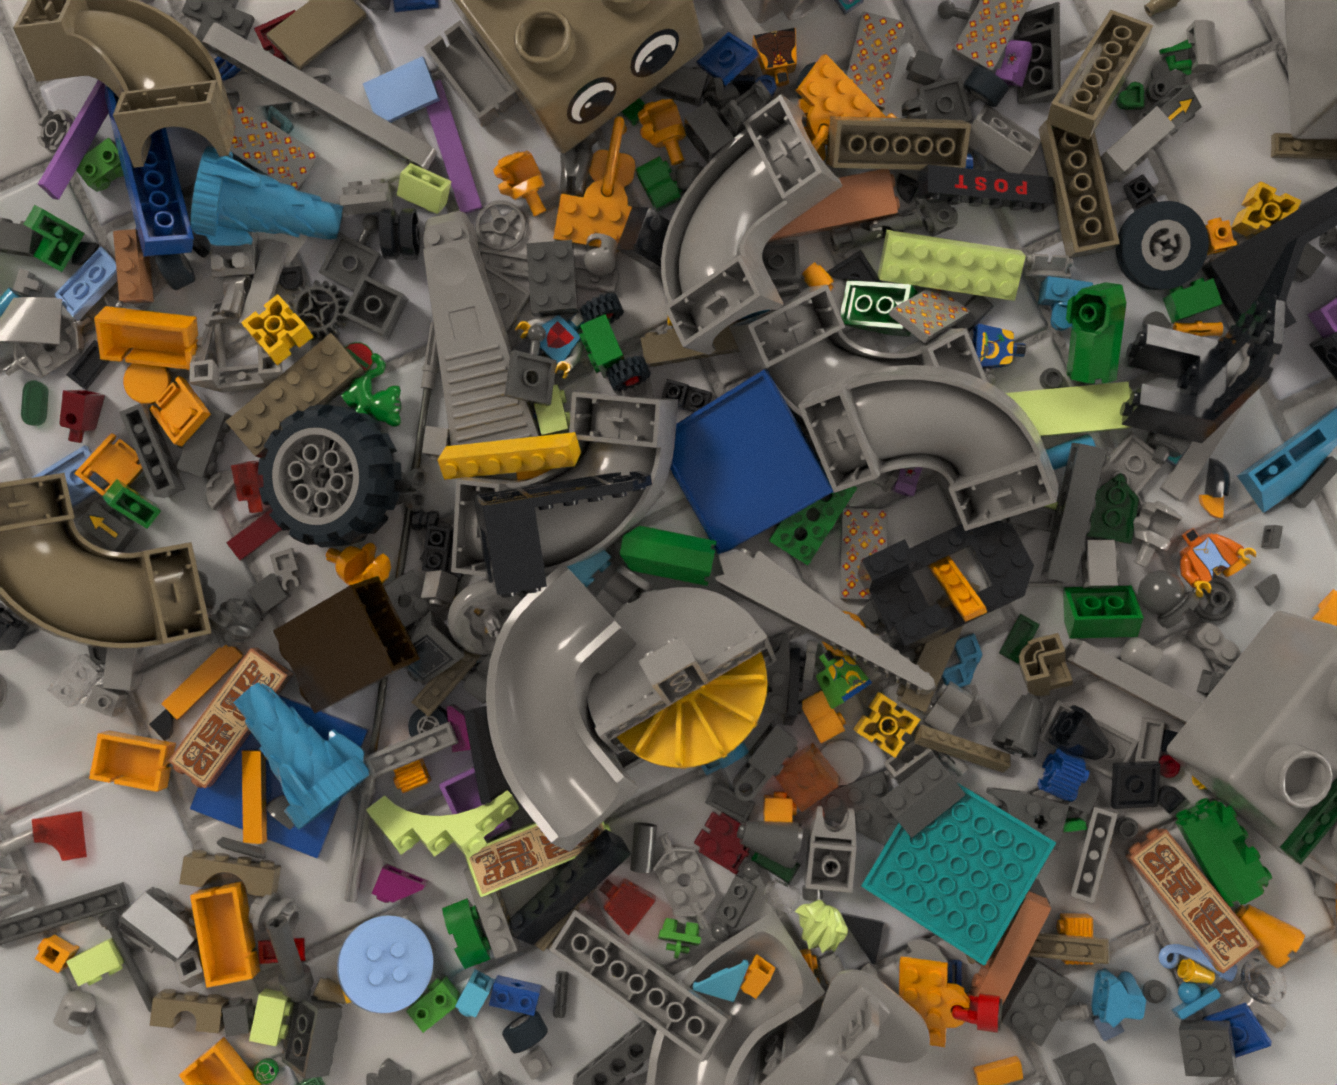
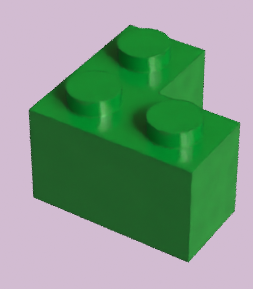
M37 205L33 206L23 224L44 236L33 256L60 272H63L85 234Z

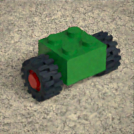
M601 294L597 298L593 297L591 301H586V304H583L579 309L584 324L580 325L583 333L579 334L587 353H590L588 357L596 374L601 372L603 378L608 377L614 391H625L628 388H634L635 385H640L641 382H645L646 378H649L651 375L645 358L641 355L638 357L636 355L625 360L609 324L614 323V320L620 319V316H623L624 313L617 294Z

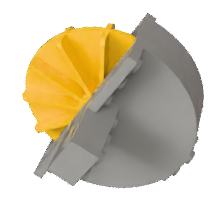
M693 587L668 588L660 591L654 589L642 593L639 599L634 602L622 605L615 612L614 619L635 641L636 645L602 676L597 672L590 682L587 702L598 736L616 754H620L628 749L650 763L669 768L686 769L714 762L722 757H727V754L739 746L753 728L757 726V721L765 704L768 687L766 667L776 662L777 659L763 629L761 630L752 616L736 602L706 589Z

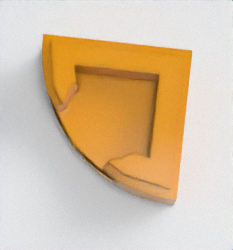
M1199 495L1200 505L1203 506L1210 516L1223 518L1224 496L1216 498L1209 495Z

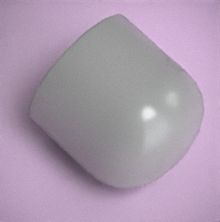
M600 233L588 236L584 264L590 273L604 276L614 270L618 250L616 249L618 243L614 238ZM600 239L601 247L591 250L588 243L592 240Z
M1133 637L1124 644L1121 651V660L1150 676L1158 667L1164 648L1158 645L1152 646L1144 638Z
M84 991L68 992L60 1002L53 1023L72 1034H84L89 1024V1013L95 1009V999ZM69 1019L80 1022L84 1026H71Z

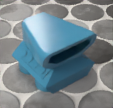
M1106 968L1095 973L1091 1006L1093 1015L1099 1016L1100 1022L1108 1023L1114 1028L1123 1019L1141 1020L1144 1017L1146 999L1130 972L1123 971L1117 978Z

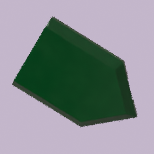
M1119 473L1096 491V507L1091 512L1089 520L1091 528L1086 536L1132 544L1134 534L1133 522L1137 516L1139 498L1130 489L1123 475Z

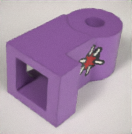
M1011 40L1007 44L1001 69H997L995 73L1007 85L1022 87L1032 55L1031 43Z
M923 467L900 469L899 477L892 486L891 491L907 497H913Z

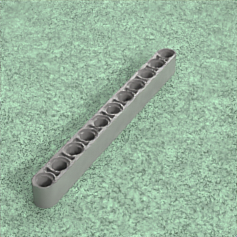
M218 23L212 24L202 41V45L210 52L408 165L412 163L428 170L437 155V151L432 146Z

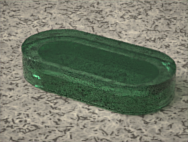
M36 380L29 381L22 390L21 418L24 423L31 426H40L47 418L49 391L42 382Z

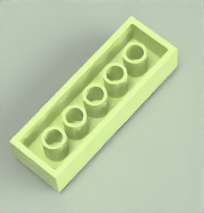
M886 230L878 277L882 281L1015 301L1026 255L1021 250Z

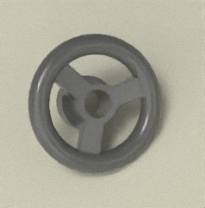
M1216 576L1209 583L1221 584L1228 593L1220 589H1211V592L1208 593L1205 589H1202L1207 596V606L1203 610L1198 603L1194 609L1200 617L1209 621H1219L1228 617L1233 612L1237 599L1236 592L1230 582ZM1196 587L1193 588V590H1192V592H1193L1194 594H1195V591H1196ZM1214 595L1218 598L1216 602L1213 600ZM1228 603L1227 608L1223 612L1212 614L1214 608H1222Z

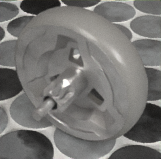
M487 579L467 586L455 597L448 612V628L452 638L461 648L470 653L478 655L492 654L503 624L513 609L527 595L526 592L519 591L516 592V596L502 598L501 595L495 593L493 582L489 583ZM506 607H509V608H510L508 611H506V612L503 613V614H501L500 611H499L500 609H503V608H506ZM476 608H479V615L473 612Z

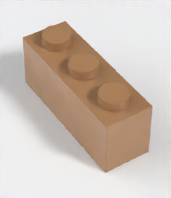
M137 229L113 231L119 301L130 304L154 302L150 256H143Z

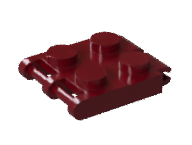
M712 811L705 823V826L710 831L707 832L701 829L694 844L700 847L698 852L737 875L739 873L738 868L744 858L750 855V849L747 847L743 849L744 845L740 844V839L737 838L738 827L740 824H743L723 812L719 815Z

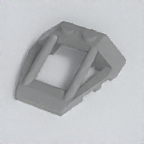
M223 299L213 300L205 321L206 328L202 337L198 339V349L196 354L192 355L190 362V384L218 392L267 387L283 374L282 362L277 366L257 343L258 364L227 367L222 324L239 322L240 318L238 320H230L222 317L219 312ZM213 332L217 365L213 359L206 360Z

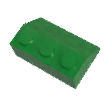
M1132 585L1115 586L1112 588L1064 587V623L1069 639L1138 637L1144 617Z

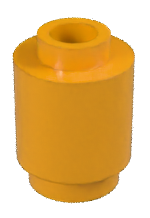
M815 262L801 274L804 277V282L809 287L828 285L830 291L834 288L832 286L834 283L832 277L821 265L818 266Z

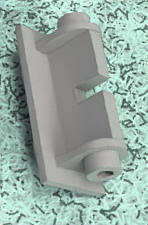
M1031 253V255L1026 256V262L1024 261L1023 265L1026 276L1034 278L1051 276L1071 279L1069 267L1073 265V258H1069L1068 255H1052L1051 262H1048V254Z

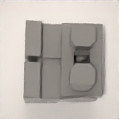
M248 232L253 238L252 245L215 246L211 245L208 240L211 247L212 277L254 275L259 262L258 235L255 232Z

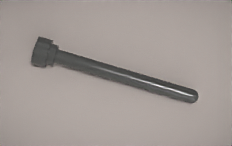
M116 909L101 915L98 921L101 927L109 930L147 1010L151 1012L153 997L118 927V919L120 917Z

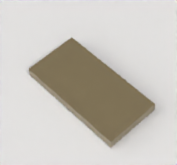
M310 0L268 32L267 39L298 70H301L366 18V13L353 0Z

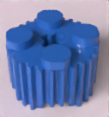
M1056 749L1054 755L1049 753L1045 757V761L1042 763V768L1045 771L1042 779L1039 778L1037 785L1039 789L1065 801L1073 802L1077 798L1079 786L1088 780L1090 772L1085 769L1086 763L1083 758Z

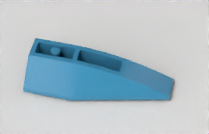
M1337 406L1237 475L1262 513L1302 487L1337 446Z

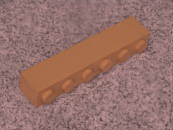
M1028 891L985 966L981 964L979 972L974 974L971 982L972 986L969 992H966L967 995L979 997V993L997 995L1002 999L1003 1005L1051 911L1047 898Z

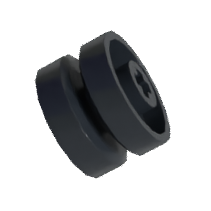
M394 208L382 209L380 211L379 240L381 253L385 260H397L400 254L406 260H417L419 258L420 227L415 208H403L399 215Z

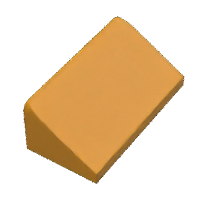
M1017 1055L973 1067L977 1085H1003L1023 1079L1022 1065Z

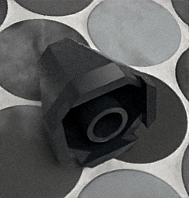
M1072 705L1069 707L1072 711L1067 712L1064 710L1058 715L1050 727L1049 734L1053 738H1049V744L1063 752L1095 761L1106 756L1109 741L1089 712L1076 705Z

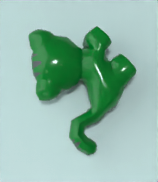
M374 353L371 359L377 364V367L356 378L341 396L350 408H356V412L366 413L367 415L373 414L377 421L386 422L392 427H397L401 423L399 415L401 412L400 386L393 385L373 395L371 380L383 374L386 367L383 357L378 353Z

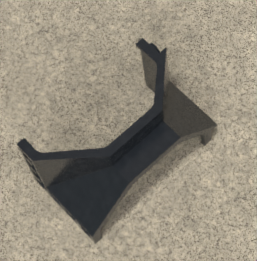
M1337 187L1201 267L1208 280L1214 279L1220 298L1235 324L1239 321L1241 315L1246 313L1252 303L1258 300L1264 292L1273 293L1278 296L1277 298L1286 302L1305 245L1337 226ZM1287 303L1285 305L1284 329L1297 322Z

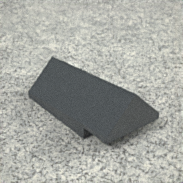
M1060 2L1025 12L1018 24V35L1014 36V40L1027 41L1032 45V55L1022 87L1017 86L1018 104L1052 102L1061 89Z

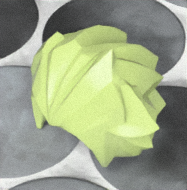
M816 900L811 904H803L795 911L800 916L799 923L803 928L801 939L803 941L807 940L809 950L820 947L822 953L830 950L835 952L840 942H843L848 935V928L841 913L831 905H826L822 900Z

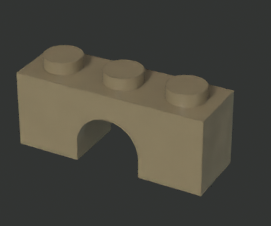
M164 989L153 997L149 1026L173 1028L181 1021L182 1011H188L196 1018L195 1031L219 1034L225 1028L222 1009L229 1003V999L222 998L219 994L201 996L198 992L193 991L184 994L176 993L174 989Z

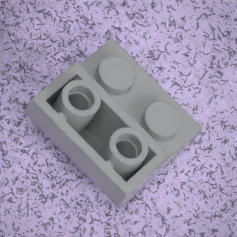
M373 179L371 184L362 185V181L348 182L349 187H342L343 196H339L340 206H345L346 215L380 212L382 209L393 208L391 183H385L384 179Z

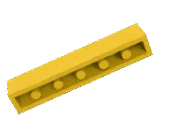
M572 432L446 446L437 460L443 478L446 480L573 467L581 451L576 433Z

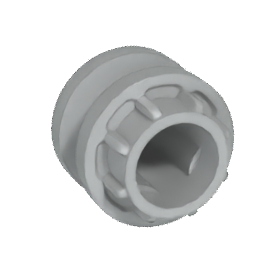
M273 892L271 895L266 894L264 897L258 896L251 905L248 916L249 922L253 924L254 930L264 932L267 930L266 923L276 916H285L292 933L300 917V908L296 906L295 900L289 897H285L280 901V894Z

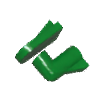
M1187 39L1172 47L1160 49L1159 55L1185 51L1192 48V45ZM1175 55L1165 57L1170 71L1180 70L1185 75L1192 74V61L1190 59L1176 61Z

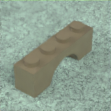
M193 850L183 857L179 884L203 887L210 883L215 874L227 872L236 875L243 881L248 895L264 897L266 894L277 893L281 866L274 865L275 862L271 860L254 862L250 857H238V859L229 858V854L225 853L208 855L207 851Z

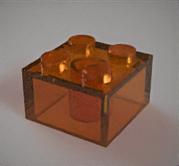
M813 742L782 764L784 765L782 771L775 777L801 812L836 789L841 779Z

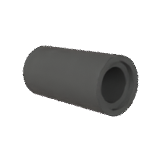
M643 822L634 823L631 871L638 873L653 872L657 825Z

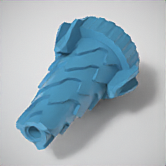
M206 146L201 157L191 207V229L196 234L206 236L211 245L215 246L252 245L253 238L248 232L282 233L294 237H299L301 234L321 239H336L341 226L344 206L322 201V198L317 195L294 190V186L278 182L268 175L254 172L234 160L231 151L229 156L219 157L214 147Z
M256 683L233 702L245 717L248 729L261 744L259 749L269 761L272 772L281 783L282 791L290 804L284 812L298 830L334 805L370 775L369 769L363 763L364 750L346 736L337 733L335 729L329 732V742L324 740L312 726L304 722L292 706L289 708L269 686L263 683Z

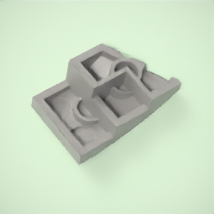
M46 297L13 298L0 317V343L11 344L12 342L33 345L37 343L60 346L62 299Z

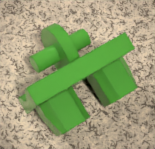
M666 918L662 930L660 929L658 939L676 942V944L667 943L666 950L674 951V958L678 959L680 953H689V947L682 946L681 943L699 946L701 937H699V924L686 922L685 933H677L678 920Z

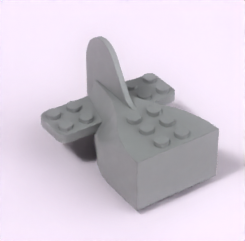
M868 963L861 970H843L831 979L826 995L818 998L804 1011L779 1025L764 1040L758 1050L753 1085H835L842 1079L844 1071L852 1060L856 1061L861 1055L900 1063L914 1062L921 1059L929 1048V1030L922 1016L890 987L878 979L877 969L873 965Z

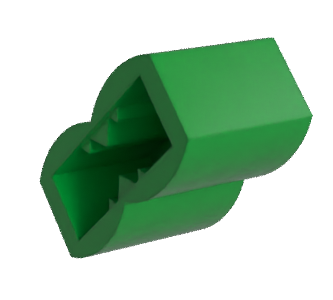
M660 156L636 168V175L656 212L680 201V193H682V190L677 186V181H673L669 175L672 173V170L667 160L662 161Z

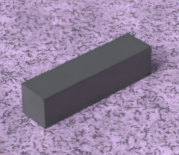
M1333 456L1327 457L1302 487L1291 495L1289 500L1298 508H1306L1337 473V460Z

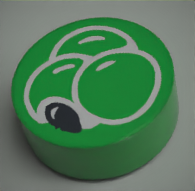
M271 1058L262 1059L254 1068V1077L261 1084L271 1083L279 1073L277 1062Z

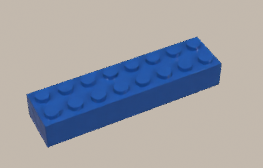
M105 85V101L143 256L192 253L194 237L166 127L151 134L152 141L144 167L134 168L113 117L119 97Z

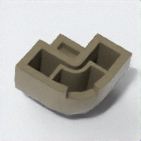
M1058 633L1028 641V644L1019 655L1020 671L1027 690L1032 695L1047 696L1050 695V690L1073 685V679L1065 662L1066 651Z

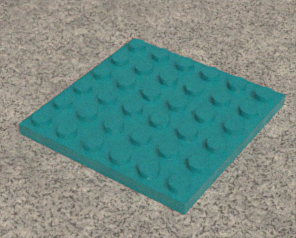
M957 783L966 795L911 838L900 823H898L861 887L985 966L1056 842Z

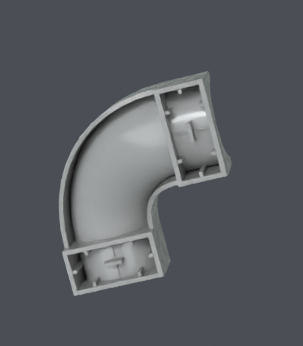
M572 392L569 433H576L581 451L575 466L554 468L530 480L492 476L457 479L451 572L486 577L473 495L614 472H621L622 476L630 475L629 472L642 471L651 475L652 485L645 487L646 489L642 491L627 492L625 497L612 498V495L602 496L603 500L588 502V499L578 500L577 505L563 506V503L553 504L554 508L548 510H539L538 507H535L545 573L554 571L562 563L570 566L587 560L623 538L648 513L667 480L675 446L678 399L630 397L602 394L601 392Z
M562 563L546 577L547 587H541V591L536 593H528L513 609L503 624L490 658L487 675L486 706L490 736L496 758L512 792L552 844L570 852L640 787L601 743L593 726L587 702L590 682L594 675L598 672L602 676L631 650L636 643L572 571Z

